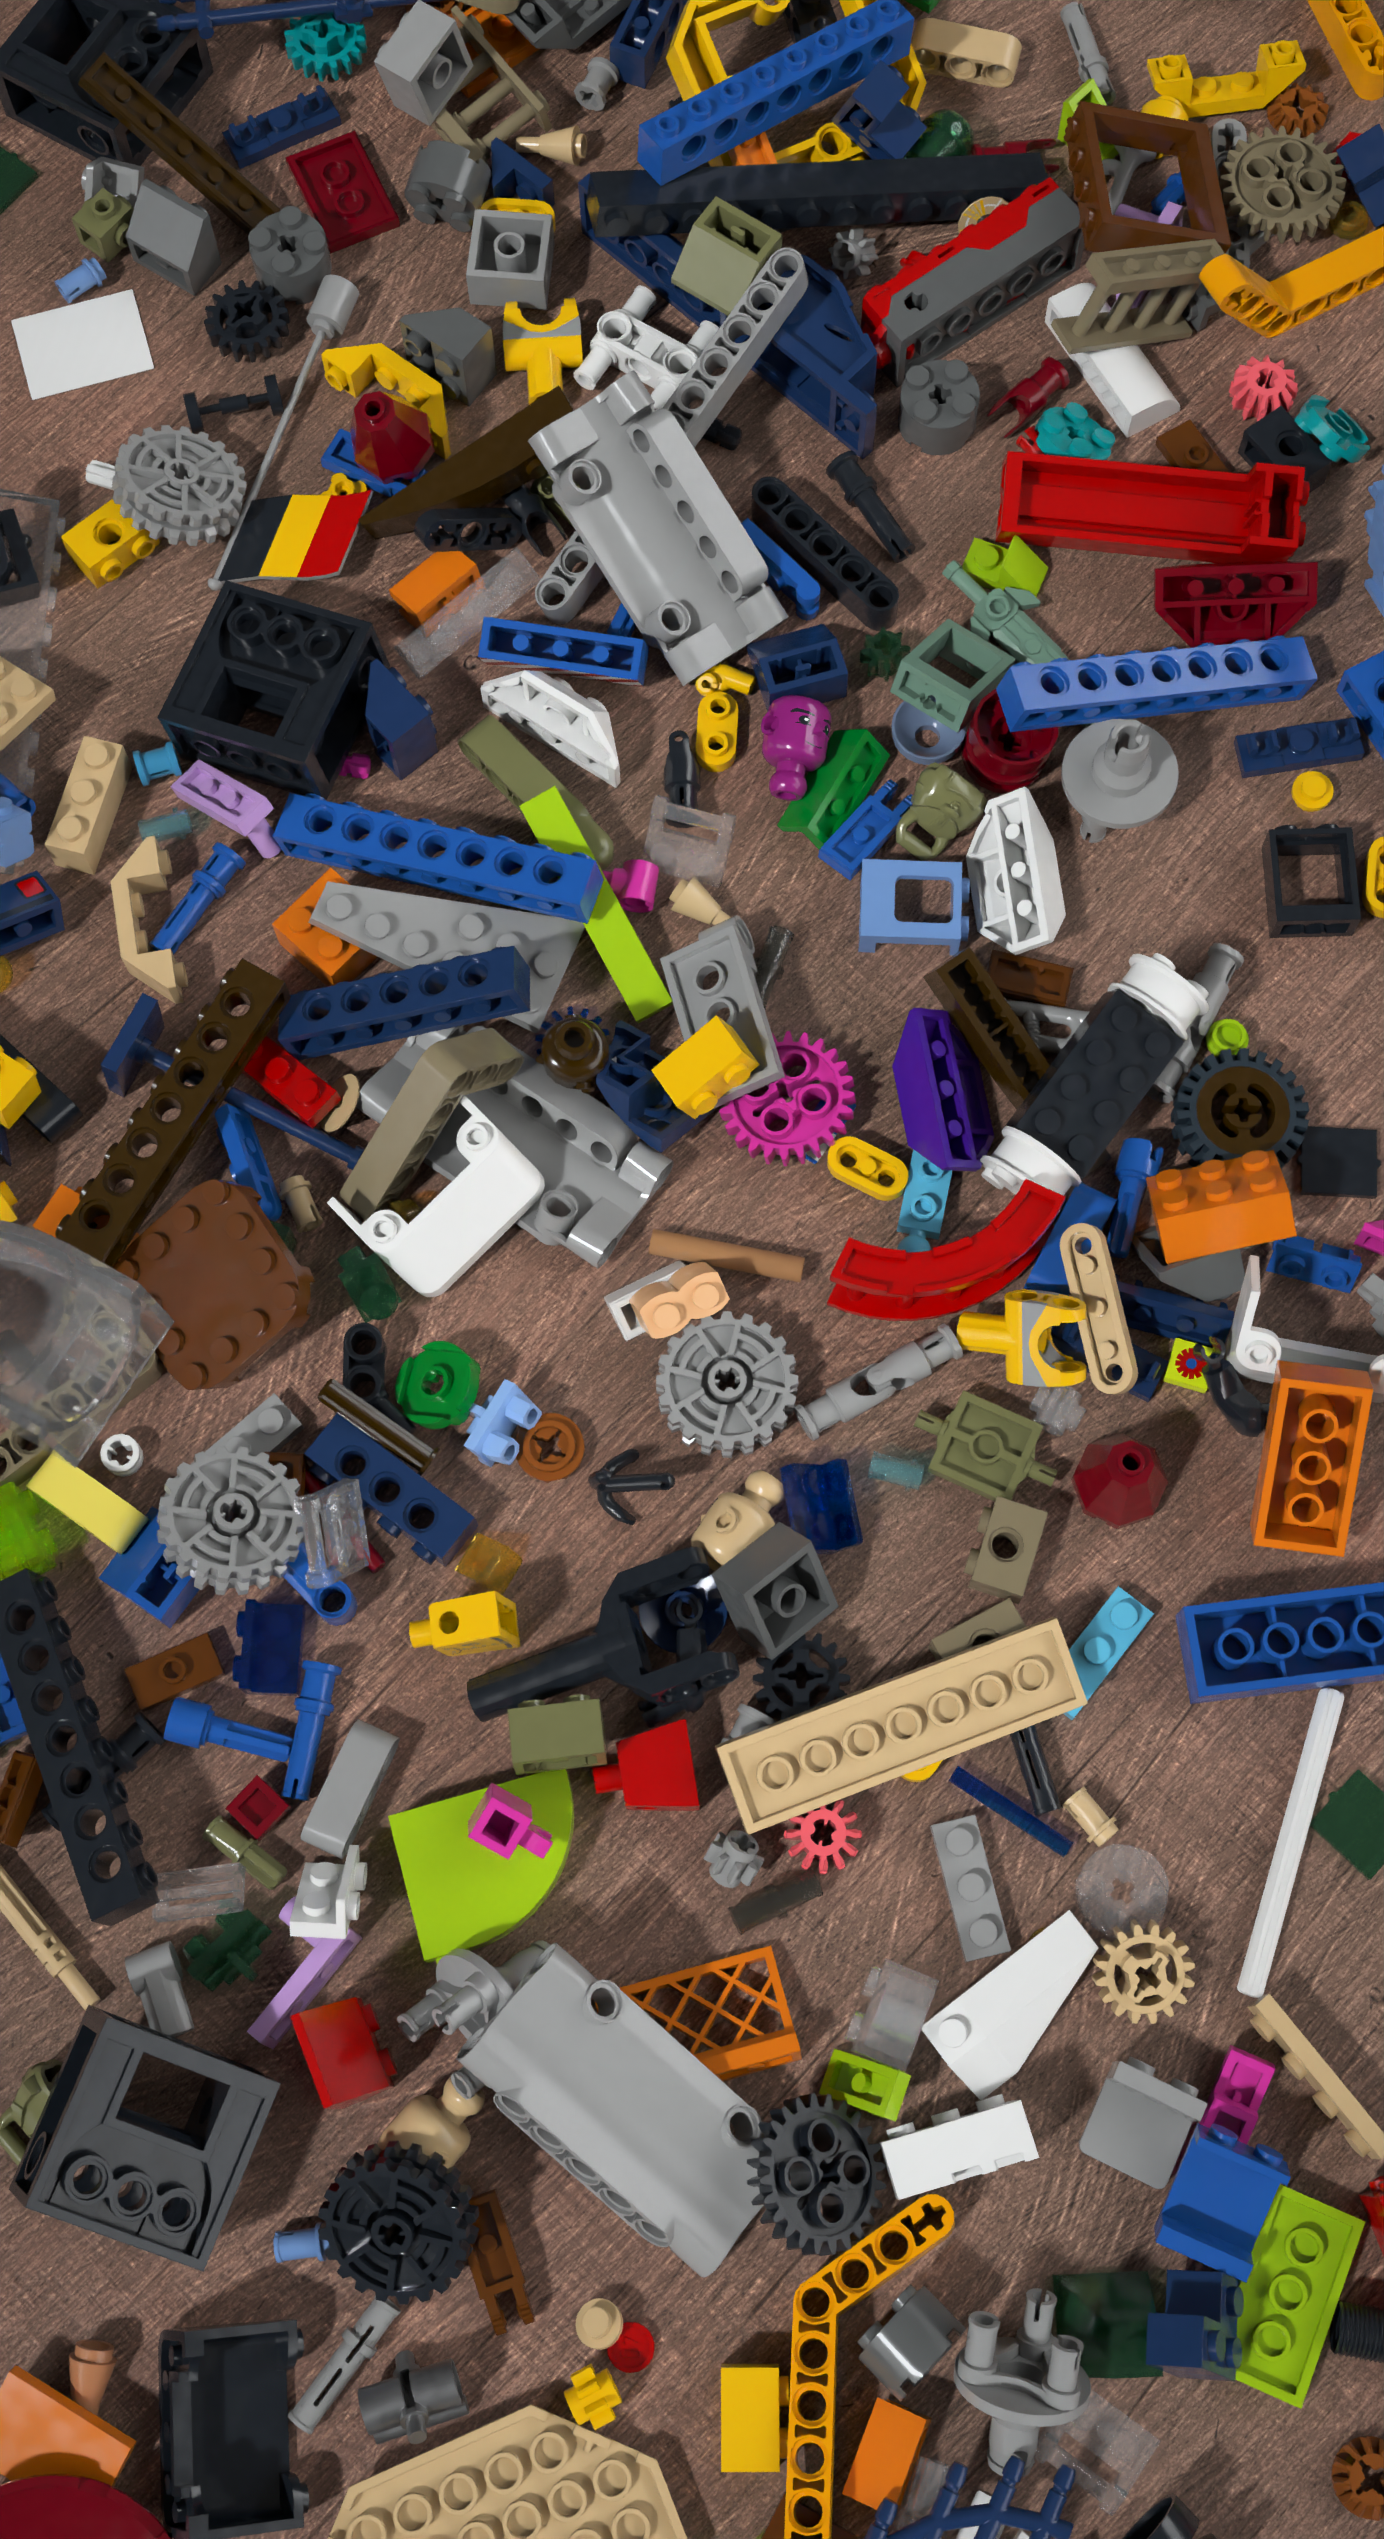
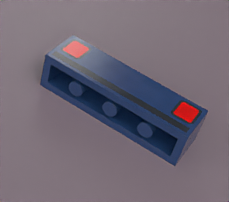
M37 870L0 885V956L65 930L60 899Z

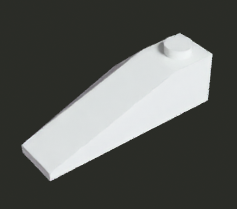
M1068 1910L928 2019L920 2028L947 2065L980 2100H983L1018 2073L1099 1947L1073 1913Z

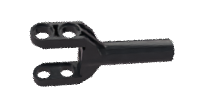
M699 1547L684 1548L617 1573L602 1600L599 1622L592 1634L469 1679L467 1682V1695L475 1715L481 1722H486L507 1714V1709L518 1708V1704L521 1702L545 1700L605 1677L631 1689L636 1695L661 1707L677 1703L737 1679L740 1675L736 1656L732 1652L717 1653L707 1651L653 1671L638 1616L632 1609L635 1606L697 1584L710 1569L705 1550Z

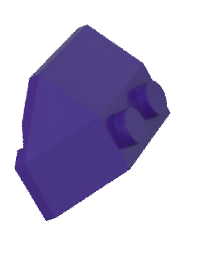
M914 1007L908 1013L892 1065L908 1146L941 1170L976 1172L981 1169L983 1163L980 1159L983 1155H987L994 1139L978 1058L962 1033L952 1024L954 1020L948 1011Z

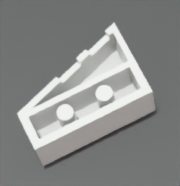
M999 2094L975 2102L978 2111L961 2117L958 2108L932 2115L933 2125L915 2130L913 2122L886 2130L889 2139L881 2141L879 2144L896 2199H904L954 2184L957 2181L979 2174L984 2175L994 2172L998 2168L1023 2160L1027 2162L1039 2158L1021 2100L1005 2102L1003 2095Z

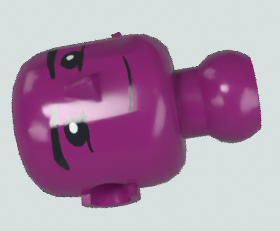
M798 695L782 696L771 703L768 712L762 719L761 731L764 733L762 754L769 765L776 768V772L769 781V790L772 796L787 801L801 800L808 787L804 777L805 773L820 768L825 761L831 727V714L828 708L818 700Z

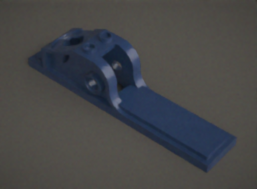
M588 173L579 181L578 190L582 233L698 327H700L702 321L708 320L720 328L728 317L727 315L671 283L672 274L684 245L671 234L595 237L586 204L590 174ZM801 254L808 276L807 290L751 370L863 460L874 450L877 404L874 401L877 351L868 333L863 334L850 308L853 306V303L838 276L833 271L825 270L814 260ZM788 270L780 277L788 278L793 276L796 271ZM773 303L761 304L757 310H767ZM739 336L734 342L743 343L747 341L750 336Z

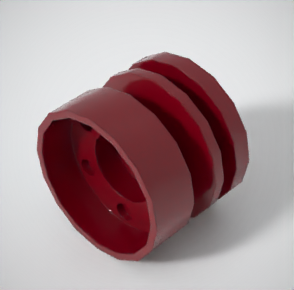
M996 689L992 690L981 699L963 741L962 760L967 773L979 786L994 793L1006 794L1022 787H1030L1038 780L1058 738V727L1010 732ZM1004 746L1008 747L1009 750H1008V751L1004 750V749H1003Z

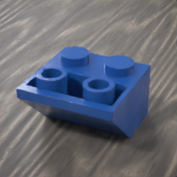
M152 1506L145 1515L149 1519L124 1553L122 1555L117 1553L99 1579L171 1629L199 1589L194 1587L195 1578L189 1575L182 1579L176 1574L178 1566L176 1561L166 1562L163 1551L167 1546L158 1543L157 1531L160 1529L159 1523H157L159 1510Z

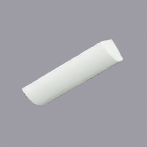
M1092 283L1074 285L1049 298L1045 323L1125 437L1128 438L1179 412L1180 404L1138 345L1069 354L1050 324L1053 319L1079 316L1096 288ZM1107 301L1099 313L1110 312L1111 307Z

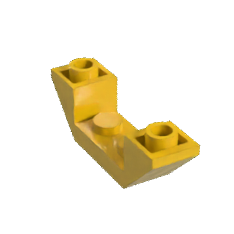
M1281 40L1259 46L1257 67L1254 72H1237L1231 75L1193 79L1185 54L1147 59V69L1155 91L1161 96H1170L1178 100L1183 105L1188 118L1262 109L1305 71L1306 62L1297 40Z
M382 343L326 349L321 354L325 378L332 387L338 391L345 390L357 398L376 377L377 381L384 388L396 390L405 396L408 402L428 415L431 422V437L434 441L435 453L445 460L451 455L446 408L441 383Z

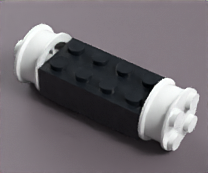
M1154 953L1152 957L1133 954L1129 959L1131 968L1120 983L1110 984L1108 992L1103 993L1004 1126L1002 1134L1005 1138L991 1156H982L980 1161L985 1168L981 1174L982 1177L996 1188L1002 1190L1003 1187H1006L1015 1195L1025 1179L1063 1196L1070 1186L1078 1187L1082 1182L1081 1179L1086 1176L1165 1067L1188 1039L1186 1030L1197 1015L1203 1016L1209 1011V1005L1206 1001L1209 995L1208 991L1197 982L1190 979L1186 980L1174 971L1176 969L1175 965L1159 953Z

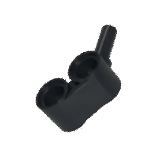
M363 1322L353 1325L346 1332L343 1341L342 1385L354 1393L355 1388L361 1382H374L376 1386L373 1393L367 1397L360 1398L413 1434L417 1427L388 1400L389 1394L386 1392L385 1360L388 1352L380 1331L369 1323ZM371 1339L376 1342V1347L371 1353L366 1355L355 1353L356 1346L362 1340Z

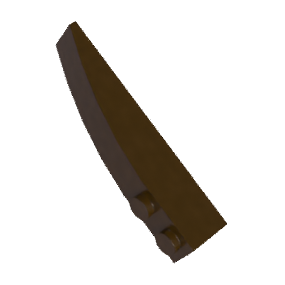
M558 385L358 519L359 522L375 540L414 531L416 521L428 510L479 508L517 489L532 479L543 477L548 472L528 440L547 425L574 411V407Z
M968 947L951 956L924 975L923 978L943 1008L949 1012L954 1020V1024L965 1037L973 1052L1017 1110L1050 1065L972 949ZM1106 1149L1086 1176L1112 1158Z

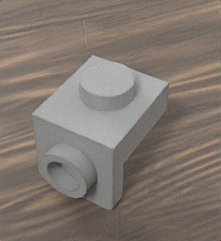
M100 157L88 163L83 170L81 186L85 190V201L93 198L104 188L115 197L118 195L124 197L134 209L141 183L144 181L145 167L106 157Z

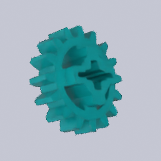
M333 13L300 17V20L294 18L289 20L291 30H285L284 32L288 59H292L295 70L303 68L306 78L311 77L313 73H317L319 81L323 82L326 74H331L336 81L339 80L340 71L351 75L353 73L351 64L361 65L363 63L361 54L367 53L364 24H360V22L347 24L340 20L336 21Z

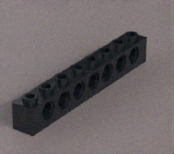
M25 1568L0 1581V1654L90 1919L95 1923L113 1926L159 1903L155 1890L158 1886V1878L151 1864L145 1861L140 1845L143 1844V1836L137 1823L130 1819L125 1803L129 1801L127 1790L113 1771L111 1762L114 1761V1753L107 1739L101 1736L96 1722L100 1719L99 1710L93 1699L86 1694L82 1682L86 1678L84 1668L79 1659L72 1654L68 1642L72 1639L70 1628L65 1619L59 1616L55 1601L58 1600L56 1588L48 1577H43ZM35 1614L34 1623L26 1630L27 1620L31 1615ZM49 1653L46 1666L40 1670L39 1664L42 1657ZM62 1693L61 1705L56 1710H53L55 1698ZM76 1733V1744L70 1751H68V1740L73 1734ZM88 1774H91V1784L82 1793V1781ZM105 1815V1827L97 1835L95 1831L96 1823L100 1817ZM119 1857L121 1862L120 1869L111 1878L110 1866Z

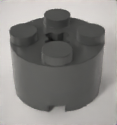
M434 140L428 142L427 148L423 149L421 145L416 154L404 191L407 201L415 209L414 217L426 224H434L436 220L448 222L454 229L460 232L471 231L475 209H481L491 179V170L486 162L480 158L477 164L468 158L470 150L455 143Z
M286 206L280 212L264 218L250 231L248 235L249 250L261 290L271 285L274 288L275 296L282 295L284 300L295 301L296 305L313 301L323 278L326 275H331L332 269L326 235L319 222L313 217L302 213L295 206Z
M958 359L951 361L932 360L908 369L901 387L898 426L904 440L910 445L912 442L921 447V452L929 455H946L956 452L965 445V441L973 434L976 427L980 390L975 377L968 371L966 363Z
M910 2284L892 2303L891 2309L896 2314L884 2327L877 2320L857 2342L863 2349L858 2359L899 2402L907 2396L901 2387L909 2381L915 2388L950 2350L953 2342L948 2338L949 2334L954 2331L961 2337L967 2330L925 2286L917 2291Z

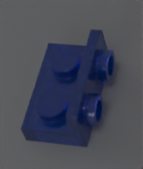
M837 1458L822 1465L792 1463L779 1468L791 1529L811 1540L817 1554L831 1555L862 1544L863 1536L846 1459Z
M246 1599L245 1611L239 1610L236 1624L237 1637L243 1638L241 1655H235L233 1661V1681L239 1682V1689L245 1694L299 1696L306 1607L304 1605L259 1603L256 1599Z

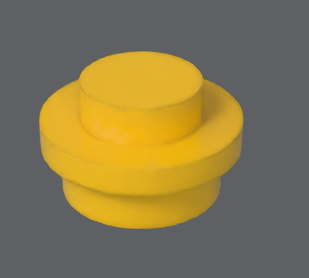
M1308 771L1300 774L1295 779L1291 793L1293 800L1300 809L1314 812L1325 808L1330 803L1334 789L1332 782L1327 776L1320 772Z

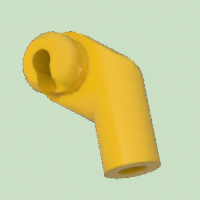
M719 664L699 675L695 685L698 692L703 696L710 695L713 692H724L729 689L749 696L754 688L756 676L725 664Z

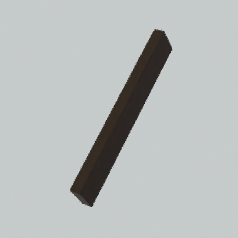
M105 52L99 56L80 78L78 85L245 233L249 235L250 231L264 218L280 212L281 209Z

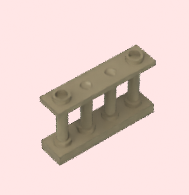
M455 5L450 10L465 44L468 42L479 55L472 60L474 66L451 97L489 67L501 81L459 114L454 112L450 115L445 109L447 107L446 104L431 124V127L443 141L455 143L470 150L468 158L477 164L481 158L488 165L487 160L491 157V141L496 137L504 142L533 118L546 133L550 131L552 126L547 112L550 111V106L538 90L533 93L485 39L483 36L485 34L477 19L472 14L466 17L459 7ZM512 93L523 106L482 139L476 137L472 141L466 134L469 132L467 127Z
M1216 239L1092 253L1085 266L1096 281V288L1079 316L1053 319L1050 325L1069 354L1190 338L1193 331L1182 316V313L1202 283L1199 279V274L1203 267L1215 257L1225 253ZM1180 286L1170 304L1160 305L1171 287ZM1150 290L1140 308L1130 309L1140 291ZM1120 294L1110 312L1099 313L1110 295Z

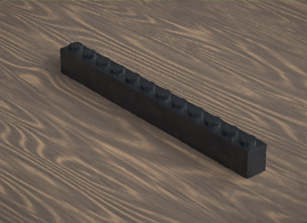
M1040 152L696 167L662 186L646 170L590 172L586 204L595 237L690 233L695 221L716 196L772 229L959 220L964 210L980 198L994 196L1003 198L1010 203L1018 198L1026 188L1033 184L1038 185L1049 177Z

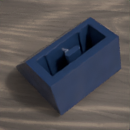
M824 624L746 645L767 712L774 700L787 695L810 697L821 703L847 697L848 670L837 638Z
M376 658L370 664L365 716L375 754L402 781L438 752L435 739L437 730L431 720L433 711L421 695L417 694L414 697L406 689L407 684L394 667L387 669Z

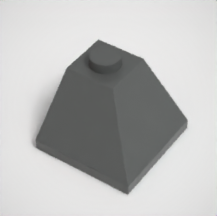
M1156 1226L1134 1233L1131 1248L1160 1281L1207 1303L1213 1300L1226 1299L1233 1293L1241 1291L1245 1271L1240 1248L1166 1264Z

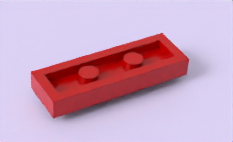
M267 1036L242 1072L312 1129L342 1099L334 1088Z

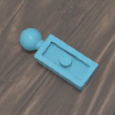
M914 1149L897 1226V1232L909 1234V1236L901 1240L897 1248L898 1250H906V1252L931 1250L926 1237L939 1240L952 1170H941Z

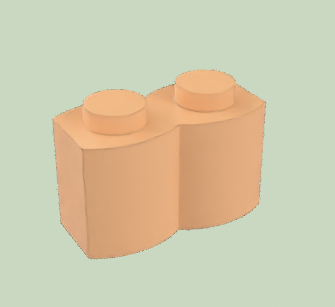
M696 1262L680 1268L668 1281L654 1282L642 1287L631 1297L629 1302L641 1327L651 1338L658 1339L679 1332L691 1319L705 1318L717 1313L728 1303L730 1298L718 1272L706 1262Z

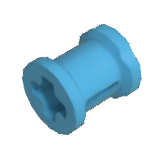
M172 741L166 742L164 747L141 753L138 749L132 751L143 787L148 786L150 780L172 774L176 777L183 775Z

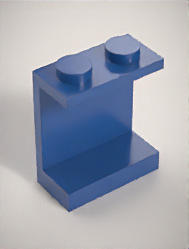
M1197 2123L1155 2223V2241L1162 2246L1247 2283L1254 2266L1251 2252L1280 2183L1287 2186L1291 2178L1288 2164L1283 2161L1284 2157L1281 2153L1269 2146L1256 2144V2147L1253 2148L1237 2141L1238 2135L1228 2128L1218 2124H1211V2127L1208 2128Z

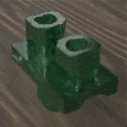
M356 1246L337 1259L344 1271L338 1277L365 1323L372 1319L383 1320L390 1317L396 1311L398 1303L402 1300L376 1253L367 1257L360 1246Z
M228 1902L217 1913L215 1919L224 1932L213 1943L203 1934L194 1936L183 1947V1952L190 1963L186 1970L195 1980H199L212 1992L223 1981L230 1986L241 1974L253 1982L259 1974L251 1964L263 1953L259 1945L273 1932L265 1922L249 1909L244 1911L233 1902Z

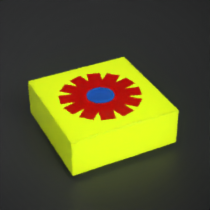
M1175 1338L1163 1382L1205 1394L1208 1387L1202 1374V1368L1207 1365V1362L1199 1361L1193 1355V1348L1197 1343ZM1203 1346L1206 1355L1210 1356L1213 1348Z

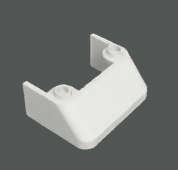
M465 1095L462 1096L459 1103L472 1116L459 1129L456 1143L458 1150L470 1164L409 1224L400 1215L391 1210L377 1211L363 1223L353 1212L334 1197L327 1202L386 1264L415 1291L425 1297H436L443 1294L539 1200L545 1186L544 1178L540 1171Z
M1250 1255L1225 1352L1226 1360L1233 1365L1238 1377L1273 1384L1277 1360L1368 1371L1373 1387L1371 1402H1384V1354L1376 1356L1278 1338L1271 1330L1252 1326L1260 1296L1259 1256Z

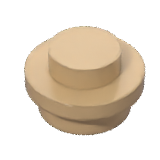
M596 2298L590 2300L578 2312L576 2318L577 2335L583 2344L592 2349L602 2350L609 2348L619 2339L622 2333L623 2317L621 2311L613 2302L607 2299Z

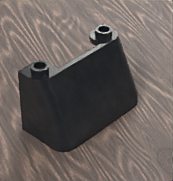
M284 2319L165 2329L161 2332L158 2344L161 2511L163 2527L171 2538L226 2539L304 2528V2514L309 2509V2492L306 2483H300L298 2476L290 2472L287 2370L294 2369L297 2359H301L304 2352L303 2334L301 2329L297 2328V2320Z

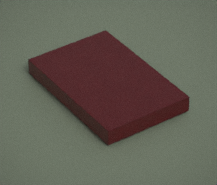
M355 130L285 157L287 167L311 216L324 229L330 254L400 227L399 217Z

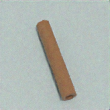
M653 1229L649 1246V1254L693 1263L706 1262L714 1267L801 1283L805 1257Z

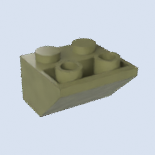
M716 196L693 224L672 274L671 283L728 316L770 256L776 250L782 248V234Z
M579 1694L564 1698L563 1703L547 1705L542 1700H528L519 1703L518 1708L507 1709L512 1764L516 1775L607 1764L605 1726L599 1698L591 1699L589 1695Z

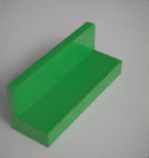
M867 729L835 730L828 740L824 763L820 768L809 772L805 778L808 787L804 797L798 801H791L777 826L783 832H802L820 850L824 843L861 805L890 754Z

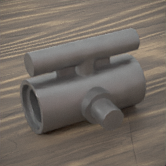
M409 2350L401 2351L395 2356L396 2369L393 2372L392 2378L358 2389V2400L366 2430L369 2435L374 2436L377 2445L405 2435L408 2436L410 2443L420 2444L427 2439L426 2428L470 2414L465 2394L463 2395L457 2369L452 2358L420 2368L419 2365L415 2364L413 2352Z

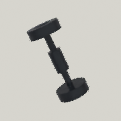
M276 375L264 376L267 393L246 397V393L221 398L219 403L199 407L195 392L183 394L192 433L205 431L201 415L222 411V415L247 410L249 405L269 401L273 416L282 415L284 408Z

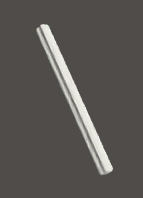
M1323 1688L1318 1693L1237 1985L1239 1992L1250 1997L1259 1998L1264 1994L1343 1706L1344 1694L1331 1688Z

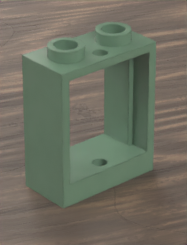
M948 618L901 660L890 692L959 733L972 720L981 699L997 688L1010 666L1014 665L1016 658ZM939 655L979 681L969 689L932 667L929 663ZM930 695L935 697L936 702L931 700Z

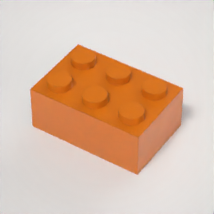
M1274 1150L1250 1151L1242 1157L1224 1161L1209 1160L1197 1167L1183 1170L1168 1169L1159 1172L1155 1176L1146 1177L1153 1218L1166 1264L1297 1236L1289 1189Z

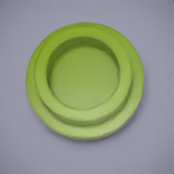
M1233 1019L1216 1021L1211 1025L1206 1034V1046L1215 1057H1218L1220 1052L1226 1049H1231L1232 1055H1236L1240 1048H1247L1249 1042L1248 1033L1244 1026Z

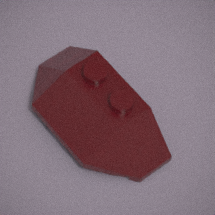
M1260 561L1188 564L1154 568V611L1190 648L1204 643L1223 645L1232 644L1241 639H1248L1252 642L1268 640L1279 635L1283 636L1306 612H1309L1317 604L1318 562Z

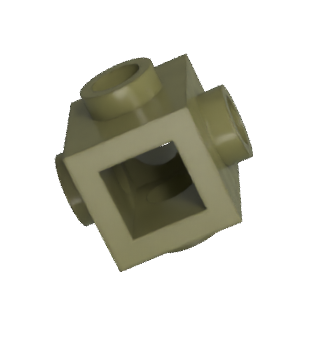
M102 188L93 198L85 201L81 210L72 217L80 243L109 263L123 248L129 246L126 234L134 210L132 205L120 195L115 197Z

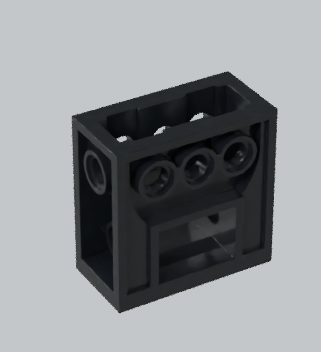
M38 0L0 47V100L6 116L91 161L100 157H106L141 166L153 150L131 131L126 135L125 133L128 128L78 85L80 78L99 56L105 52L175 116L179 117L214 72L206 39H202L199 36L198 29H175V31L171 32L159 31L157 28V18L164 15L177 16V14L188 13L172 4L160 3L159 0ZM83 41V45L79 48L76 54L72 57V59L68 62L67 65H64L65 62L69 59V57L73 54V52ZM172 74V79L165 83V81Z
M226 580L157 718L182 759L192 762L200 759L215 769L302 796L308 793L316 794L327 800L366 718L370 664L376 658L387 669L390 668V664L371 622ZM246 709H252L283 719L275 737L240 727L239 724Z
M88 2005L9 2190L25 2208L204 2272L281 2083L255 2068ZM143 2052L206 2076L184 2130L121 2106ZM85 2165L83 2172L74 2178L77 2170ZM128 2182L125 2190L119 2193L121 2187ZM170 2200V2202L168 2203V2205H167L166 2207H164V2205L166 2204V2202Z

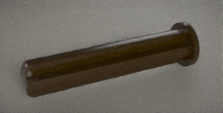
M334 1379L328 1380L318 1393L317 1398L321 1403L418 1470L417 1473L422 1476L440 1450L437 1446L433 1450Z

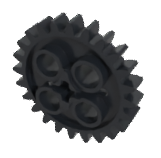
M815 2093L786 2099L783 2101L784 2106L769 2110L772 2120L763 2121L758 2124L765 2137L751 2139L750 2142L759 2151V2157L747 2159V2164L757 2169V2176L747 2180V2185L759 2187L760 2194L751 2201L752 2205L765 2206L766 2211L760 2219L761 2224L776 2223L772 2238H787L786 2249L788 2250L801 2249L802 2255L805 2256L817 2254L819 2256L834 2255L836 2251L850 2250L852 2241H861L865 2238L862 2227H871L876 2224L869 2210L882 2209L883 2204L874 2196L876 2190L886 2189V2184L876 2179V2172L886 2168L885 2164L874 2162L873 2155L879 2151L881 2146L880 2144L868 2143L867 2138L873 2128L871 2126L858 2127L861 2112L846 2113L847 2101L845 2100L833 2102L830 2094L816 2096ZM788 2171H789L790 2177H791V2184H790L789 2178H788Z

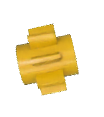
M589 2364L571 2374L570 2378L574 2386L563 2392L577 2424L580 2426L590 2420L594 2430H597L614 2421L616 2415L612 2408L623 2403L609 2370L606 2368L596 2373L592 2364Z

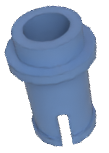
M94 257L89 260L86 258L82 259V265L61 279L54 281L68 304L93 286L101 287L103 285L102 281L107 278L101 265Z
M317 2222L315 2228L283 2232L275 2231L273 2246L277 2263L317 2257L319 2261H326L327 2257L324 2251L329 2242L320 2239L318 2232L323 2222Z

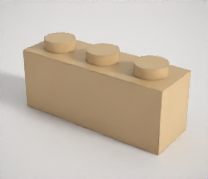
M88 736L83 737L45 842V846L56 866L95 875L133 768L123 745Z

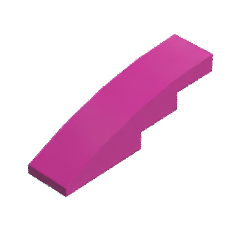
M1230 2045L1199 2124L1208 2128L1211 2127V2124L1221 2125L1237 2134V2141L1248 2144L1259 2118L1258 2109L1274 2074L1275 2065Z

